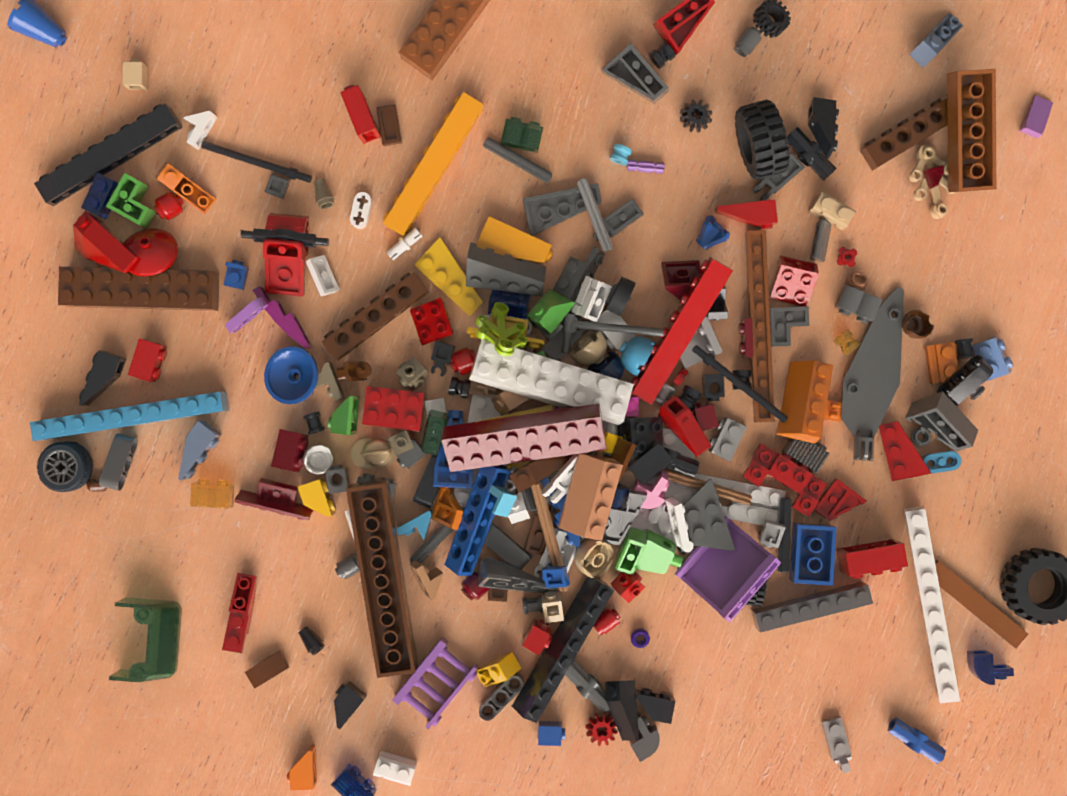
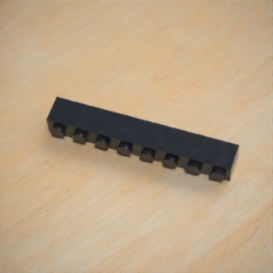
M165 103L155 106L150 113L140 115L136 119L137 121L122 126L119 132L106 136L104 141L99 144L91 145L87 149L88 151L83 154L73 156L70 162L57 166L52 173L42 175L34 185L45 203L52 206L57 205L181 129L182 125L172 109Z
M587 576L566 612L564 621H561L548 648H545L515 699L512 707L522 718L535 723L538 722L615 589L602 579L593 576L594 578Z

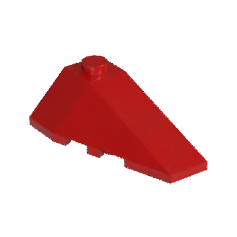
M85 211L74 223V246L83 258L123 273H127L138 260L134 253L100 219Z

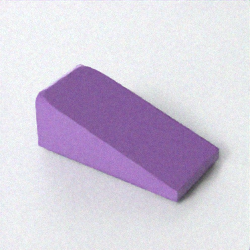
M1035 95L1019 131L1035 138L1042 136L1053 102Z

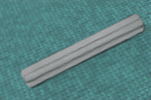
M586 178L577 181V185L602 250L607 252L613 248L588 180Z

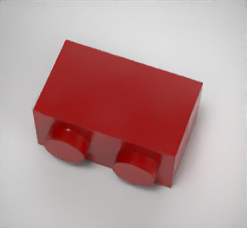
M139 338L128 375L148 382H156L162 372L160 368L162 361L167 356V346Z

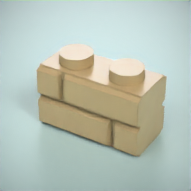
M823 191L816 197L809 209L810 213L822 220H826L831 225L834 224V227L839 230L845 229L856 213L854 209Z

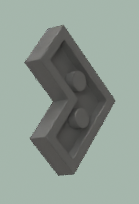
M809 306L769 308L771 347L791 346L790 327L809 326Z

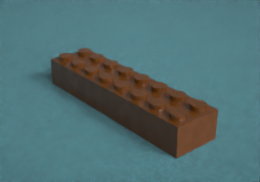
M59 266L58 305L218 311L219 273L215 271L167 269L152 276H138L130 272L123 273L112 268Z

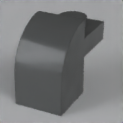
M638 712V729L641 732L639 740L629 742L641 762L656 752L660 736L656 725L650 727L651 725L646 716L642 717Z

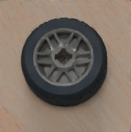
M71 441L56 442L46 447L40 454L37 461V473L40 481L53 491H74L83 487L90 479L93 472V461L88 450L82 445Z

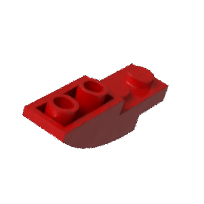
M237 573L229 607V620L222 646L224 651L243 652L246 634L249 633L257 576Z

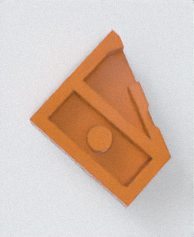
M440 487L431 519L451 529L458 530L462 521L463 510L451 488Z

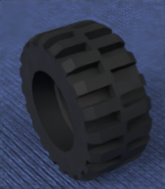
M767 99L741 106L735 113V128L740 153L748 173L757 180L784 173L789 167L790 151L786 130L778 108H776L772 101Z
M1031 548L1030 551L1025 549L1020 551V556L1015 554L1011 557L1012 562L1006 563L1004 566L1006 572H1002L1000 577L1003 579V583H1000V589L1004 590V593L1001 595L1003 600L1007 601V607L1019 617L1040 625L1058 624V620L1062 622L1067 620V558L1060 553L1039 548ZM1046 568L1050 570L1054 577V591L1046 601L1036 604L1029 597L1028 583L1034 573Z

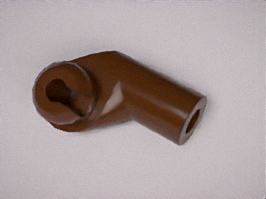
M89 479L86 482L87 489L91 492H104L108 489L101 487L99 481Z

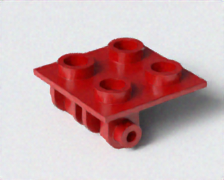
M441 297L410 310L422 346L454 334L449 321L450 318H448V313L444 306L445 303Z

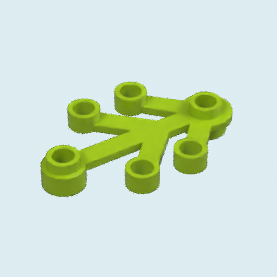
M496 302L492 308V316L496 319L497 326L489 321L486 316L478 315L475 324L479 326L476 335L480 339H488L492 342L499 355L511 356L514 353L515 347L524 348L528 340L525 336H522L526 328L523 324L516 323L513 327L506 330L505 317L509 308L504 303ZM490 331L497 335L499 339L495 337L493 334H491ZM513 335H517L516 339L514 340L507 339Z

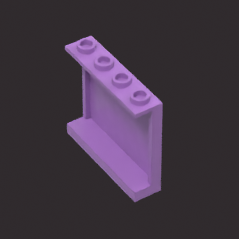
M724 515L735 550L695 547L690 552L687 560L682 562L681 566L677 568L675 575L681 578L710 604L724 619L731 622L781 562Z

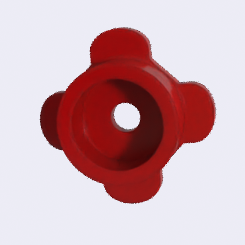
M845 247L839 248L837 264L839 266L848 265L849 267H854L857 250L854 248L851 250Z

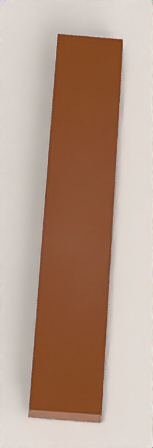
M936 560L935 565L939 587L1017 649L1028 636V633L944 564Z

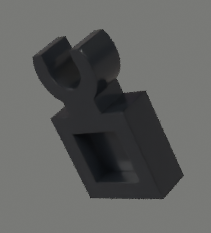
M438 340L435 341L431 360L436 361V364L431 367L432 374L435 373L437 367L441 369L440 376L443 377L446 374L445 364L450 365L455 345Z

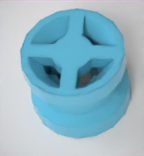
M614 144V152L610 155L609 160L626 166L628 163L627 158L631 155L632 150L624 145Z

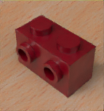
M279 429L271 467L300 473L304 465L303 457L308 447L309 435Z

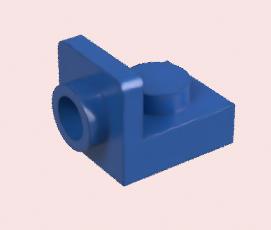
M232 260V263L226 262L225 266H228L224 286L244 290L249 271L248 267L243 266L244 262Z
M549 563L542 569V578L545 581L546 588L568 587L570 585L566 566H552Z

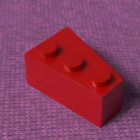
M684 0L653 24L663 41L671 46L675 56L682 50L685 43L714 5V0Z

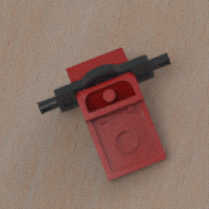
M270 213L265 229L241 230V238L253 239L254 242L263 243L265 293L303 297L305 295V257L309 254V247L316 248L317 245L329 246V238L316 237V234H309V216Z

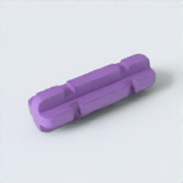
M628 160L627 163L628 171L638 170V172L648 173L655 171V173L662 174L665 169V164L662 162L655 164L651 161L639 160L636 162V160Z

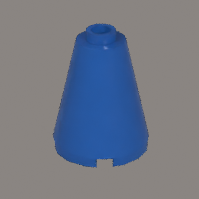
M20 0L18 2L21 6L17 10L15 8L12 10L7 22V26L12 31L55 48L58 46L62 47L67 40L65 36L66 31L35 0Z

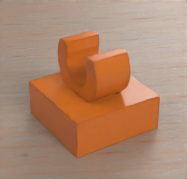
M827 400L824 419L841 422L842 403Z

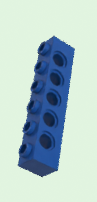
M504 465L482 467L478 470L462 514V521L456 531L444 564L456 575H473L495 515L492 511L498 498L489 493L490 487L495 485L505 488L511 472Z

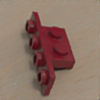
M263 478L259 481L257 493L240 490L235 497V503L243 506H251L263 511L288 515L300 520H309L314 512L313 509L296 503L298 487Z

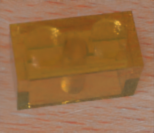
M198 479V482L191 483L190 506L232 508L235 484H229L227 480H217V483H210V479Z

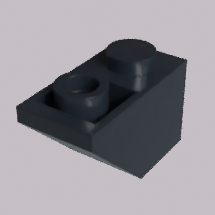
M648 688L636 689V697L651 720L671 724L676 702L674 697L668 692H660L658 694L653 693Z

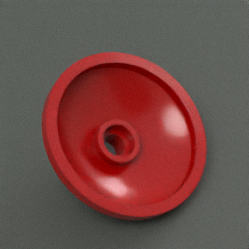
M150 228L140 230L124 241V244L138 258L128 272L138 276H152L167 270L175 262L179 252L174 236L162 229Z

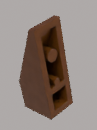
M566 455L532 460L511 472L509 476L520 493L563 467L568 462L569 457Z

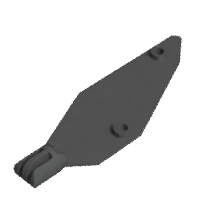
M901 287L895 288L879 307L876 317L871 322L843 379L841 420L854 436L853 460L873 461L874 437L900 385L904 290ZM892 311L895 313L894 318L891 316Z

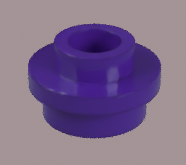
M639 628L632 632L631 642L635 647L644 648L649 644L650 636L646 630ZM638 635L644 636L642 641L636 639Z

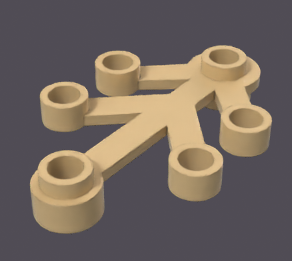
M927 144L919 147L916 153L918 162L913 171L909 173L910 181L917 182L922 179L923 174L921 171L924 166L927 170L933 168V165L936 167L943 165L944 175L948 176V163L946 164L936 156L934 148ZM925 176L918 189L913 192V197L917 201L927 197L926 190L928 185ZM942 176L939 185L944 187L949 194L956 193L948 191V180ZM937 185L931 188L934 204L929 210L930 215L934 219L942 218L948 212L947 205L942 203Z

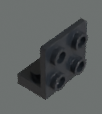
M662 417L625 418L624 422L618 425V436L637 445L632 457H642L658 443L663 446Z

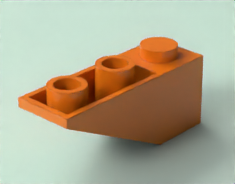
M167 161L155 175L156 179L204 214L216 201V198Z

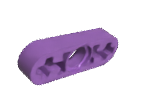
M263 297L253 300L228 321L225 327L230 334L237 332L262 312L268 304Z

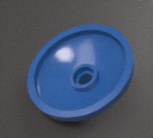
M293 346L285 347L275 352L265 367L264 382L267 391L275 400L284 404H297L306 400L313 393L318 382V367L313 356L306 350Z

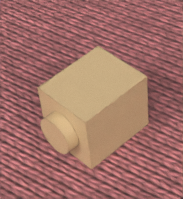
M130 59V62H123V86L129 90H148V67L141 60Z

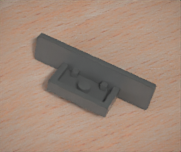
M594 246L585 263L570 256L553 291L575 302L585 277L594 278L597 268L603 262L605 253ZM573 307L571 308V310H570L567 314H575V313L571 312L572 309H573Z

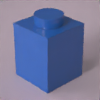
M539 721L538 745L561 746V740H565V728H562V722Z

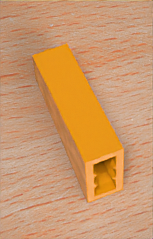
M490 216L476 243L478 248L486 249L487 247L493 249L494 253L503 256L509 254L516 260L521 261L524 259L542 265L546 261L549 262L554 253L551 250V244Z

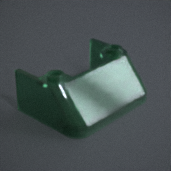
M128 597L115 602V606L134 608V619L140 624H148L145 662H137L129 670L120 669L110 675L109 680L146 682L167 679L173 676L178 666L182 615L180 604L175 601Z

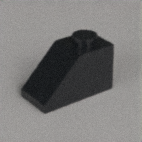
M350 681L346 685L342 683L335 692L337 694V697L334 699L336 725L339 730L367 696Z

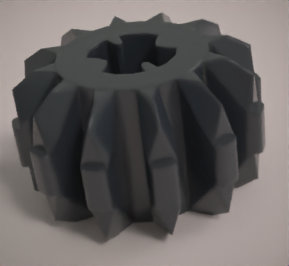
M692 99L691 105L685 103V109L680 111L683 115L680 117V121L685 122L683 128L690 126L689 132L696 128L697 133H699L701 127L707 129V123L712 121L709 117L712 115V111L707 110L709 104L702 106L703 100H699L698 104H696L695 99ZM693 113H696V115H700V117L696 119V117H692Z

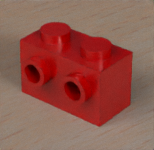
M540 618L538 620L533 619L523 637L522 646L540 655L543 648L547 649L552 640L550 627H548L549 623H545Z

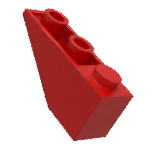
M676 395L661 406L658 417H662V422L696 457L711 447L710 442L690 409Z

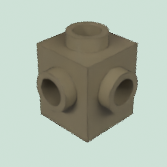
M414 357L408 362L401 364L398 371H396L399 376L398 382L404 388L408 387L411 391L421 387L424 380L429 377L427 370Z

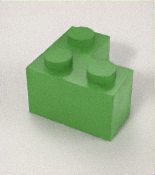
M124 173L106 207L145 228H148L156 214L154 210L140 203L149 186Z

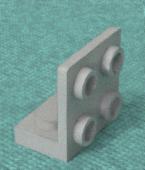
M707 317L704 318L680 357L684 368L703 361V359L691 351L695 345H698L706 353H711L713 356L723 352Z

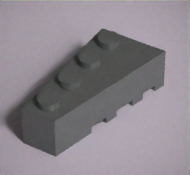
M470 242L466 269L467 287L542 296L546 266L524 259L519 261L509 254L503 256L494 253L493 249L487 247L486 249H481L477 247V244Z

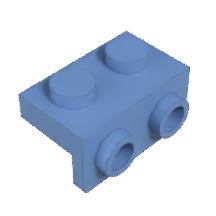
M998 335L972 345L975 354L982 356L993 367V374L986 381L1010 374L1013 362L1010 356H1006L1004 351L1006 345L1003 339H999Z

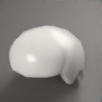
M315 445L310 447L304 454V465L309 472L318 475L325 473L331 468L333 456L328 447Z

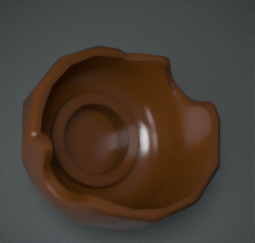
M911 310L906 313L902 321L904 333L913 339H922L931 335L934 325L929 321L930 316L921 310Z

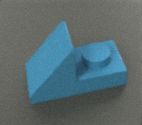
M432 509L396 528L398 535L405 534V536H408L415 532L414 528L417 527L424 540L431 522Z

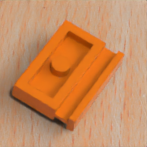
M955 342L925 346L930 384L945 382L959 369Z

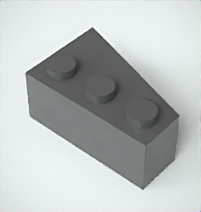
M629 44L602 69L604 75L653 104L669 92V87L632 44Z
M944 392L911 402L905 417L910 422L913 420L920 424L921 429L925 432L929 430L937 435L936 439L955 451L973 447L978 433V429Z

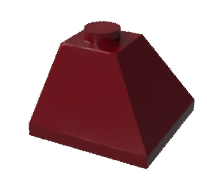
M700 261L661 262L665 289L680 300L684 293L687 294L691 288L689 285L695 276L698 277L701 272Z

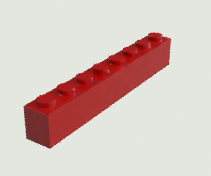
M712 257L702 262L700 266L701 272L698 277L695 276L689 285L691 287L689 292L683 294L679 302L681 304L677 311L674 310L672 312L667 328H663V337L659 336L660 340L657 344L653 345L654 348L645 365L640 366L639 375L635 376L630 382L634 384L631 393L651 405L733 272L731 268Z

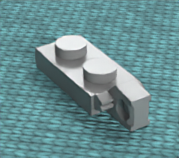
M837 716L821 721L831 758L835 764L839 763L840 770L843 773L850 772L848 760H852V754L842 718Z

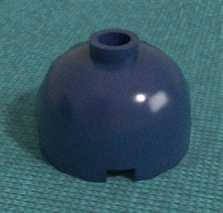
M615 351L608 352L609 356L604 358L599 364L594 363L587 369L618 380L621 379L624 373L620 357Z

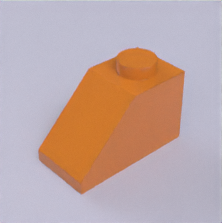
M312 745L287 773V784H290V790H313L317 784L316 745Z

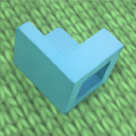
M491 485L489 493L498 498L492 513L508 517L517 496L504 487Z

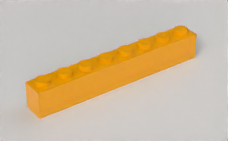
M464 92L461 97L459 95L456 97L453 103V110L445 115L442 128H438L434 133V141L431 146L429 144L426 146L423 152V159L415 164L412 177L406 179L403 184L404 190L401 194L398 193L393 201V208L391 211L388 210L383 217V224L402 237L406 236L484 110L483 103Z

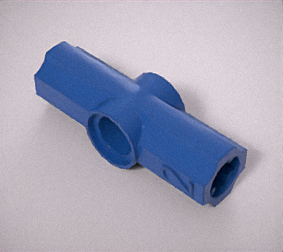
M897 717L890 721L887 729L890 734L903 741L907 747L916 753H921L936 764L942 762L946 752L942 746L930 740L927 735L917 728H912Z

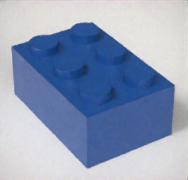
M793 522L789 580L793 583L833 586L837 527L826 524Z

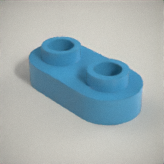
M954 451L931 453L922 458L927 467H929L928 461L932 460L933 465L929 467L932 473L956 470L961 465V457ZM948 457L952 459L950 464L947 463Z

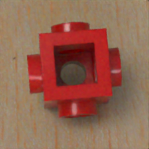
M636 571L634 574L621 572L610 583L628 603L645 588L640 582L642 577Z

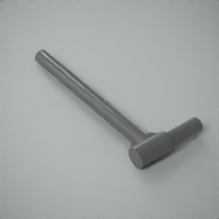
M567 314L563 322L562 352L570 353L571 335L577 328L662 337L664 329L577 321L578 319L575 314Z

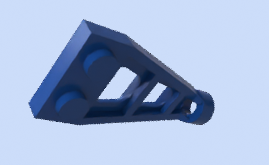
M448 411L446 426L464 424L463 411ZM441 441L433 468V487L471 489L473 469L450 472L449 467L445 465L446 455Z

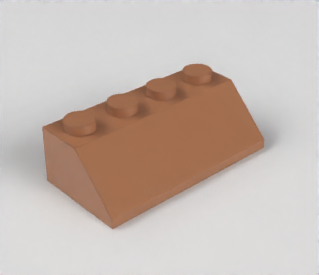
M587 453L578 454L558 528L584 538L602 541L623 465L612 458Z

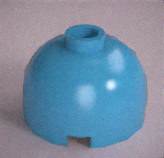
M643 336L633 337L629 342L624 341L619 349L622 352L620 357L622 366L628 372L637 376L640 372V365H645L655 342Z

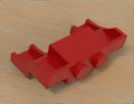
M760 443L742 477L760 487L765 477L769 475L798 493L792 508L810 517L827 484L808 472L810 468L804 464L799 463L797 465L792 462L793 458L784 452L782 455Z

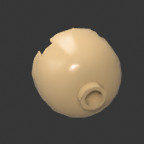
M588 330L575 342L577 345L574 349L570 347L569 354L579 364H599L605 358L607 341L599 330H595V332Z
M584 540L575 552V562L578 569L590 578H594L593 576L596 575L602 576L613 562L611 558V552L614 554L613 548L603 540Z

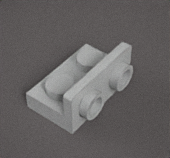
M725 417L724 420L721 419L718 423L719 427L716 429L719 431L716 437H712L710 440L711 447L709 452L731 462L747 427Z

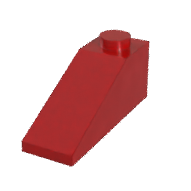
M775 199L722 205L715 208V213L753 227H761V230L772 229L773 225L778 223Z

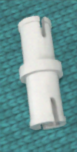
M414 227L406 236L400 237L399 241L387 250L386 253L395 261L403 252L409 251L410 247L422 238L423 235Z

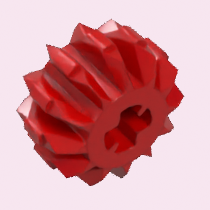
M605 712L602 713L601 717H599L598 713H595V719L592 717L588 718L591 724L585 725V728L588 730L586 736L591 737L590 741L592 743L597 740L598 746H601L602 741H604L605 745L608 746V739L611 741L615 740L613 734H618V729L615 728L616 724L612 721V715L606 718ZM605 726V731H598V727L603 728Z

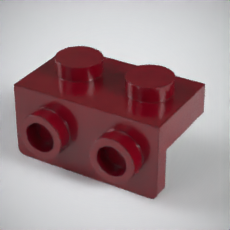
M744 318L738 325L739 335L741 334L739 353L742 354V358L754 357L752 318Z

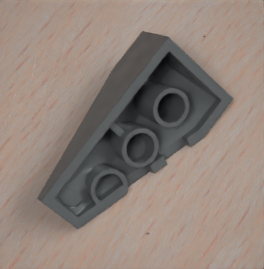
M487 557L478 564L479 587L544 594L548 591L557 590V588H546L544 580L505 562L496 561V558Z

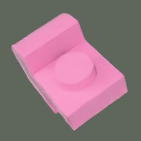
M662 470L653 485L649 483L643 485L639 479L636 481L631 490L647 493V499L641 508H656L665 501L664 492L670 484L669 474Z

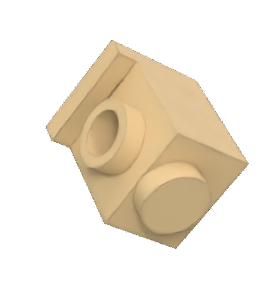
M548 591L545 595H541L545 623L564 621L561 594L555 591Z

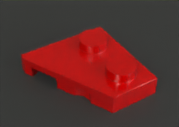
M835 478L819 499L814 510L828 521H831L842 513H847L852 508L865 504L867 500Z

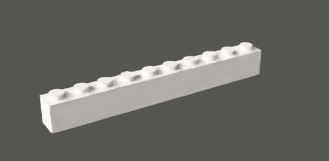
M924 506L904 509L938 699L940 703L958 702L960 697L926 510Z

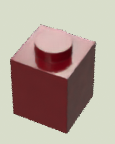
M708 402L696 404L697 408L693 409V414L702 431L719 427L714 404L708 405Z

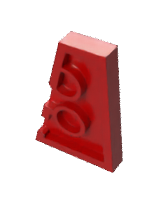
M899 421L879 426L892 481L932 474Z

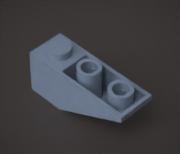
M949 13L909 55L918 64L925 67L964 25Z
M198 421L186 436L178 478L180 481L190 479L196 473L195 468L197 465L202 464L207 459L208 451L214 449L220 442L219 437L221 434L205 421Z

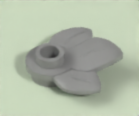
M666 497L660 506L651 509L648 515V522L651 524L658 523L660 531L665 535L672 532L668 510H665L667 506L666 499L670 497Z

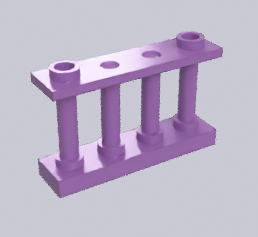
M441 637L417 667L416 673H412L392 700L397 705L401 701H407L428 718L427 729L432 725L435 727L442 718L440 714L468 680L471 682L478 673L476 671L478 666L476 663L469 668L447 650L446 645L448 641L444 637ZM437 656H443L465 674L459 683L455 682L435 665L434 660ZM425 671H431L453 689L447 698L423 680L422 675ZM413 686H419L441 704L435 713L411 695L410 690Z

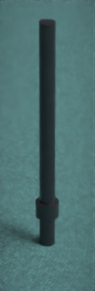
M205 141L201 145L202 149L286 175L287 178L292 180L298 179L308 183L312 180L311 175L299 172L298 169L293 167L286 168Z
M695 345L691 350L703 359V363L707 366H712L782 423L788 419V416L715 360V356L711 353H706L698 345Z

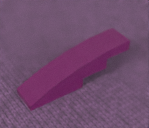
M258 286L253 289L256 297H263L268 304L265 310L276 324L304 348H313L295 314L289 313L286 315L280 301H270L264 288Z

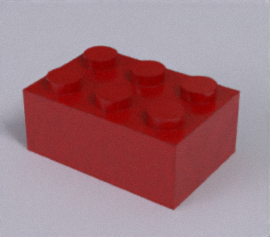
M367 386L362 424L422 431L427 393Z
M894 539L836 549L840 571L852 577V579L863 578V574L871 573V575H881L886 570L899 572L902 571L903 567H908L905 545Z

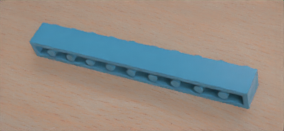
M214 392L30 422L32 440L41 441L229 411L226 392Z

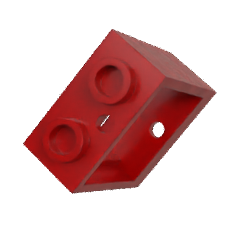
M358 85L345 87L344 91H341L340 94L359 139L365 144L380 138V133Z

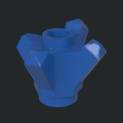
M710 215L703 222L701 232L696 241L702 248L708 250L714 245L727 241L730 232L724 229L713 215Z

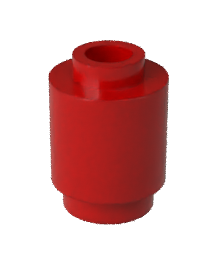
M608 607L600 614L593 627L600 635L607 634L620 624L618 619L621 616L614 608L611 610Z

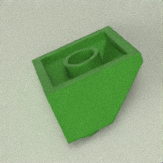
M549 289L527 315V319L552 334L575 303Z
M349 396L332 413V417H329L328 428L331 429L330 433L355 435L357 433L360 396Z

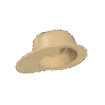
M386 437L358 440L351 449L352 461L356 466L365 469L387 466L396 457L391 442Z

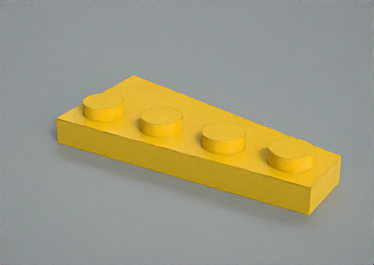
M439 237L414 265L471 317L483 302L473 287L466 286L465 274Z

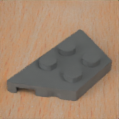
M708 479L683 504L685 508L684 518L688 524L687 531L690 540L694 546L734 551L735 547L713 481Z

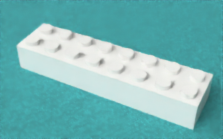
M481 339L469 380L564 409L600 403L603 421L616 425L624 422L634 384L518 348H514V353L511 356H501L495 350V345L488 339Z

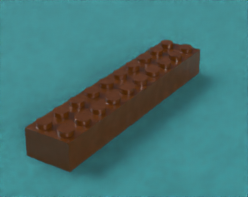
M388 479L350 484L346 488L377 678L416 673L418 662Z

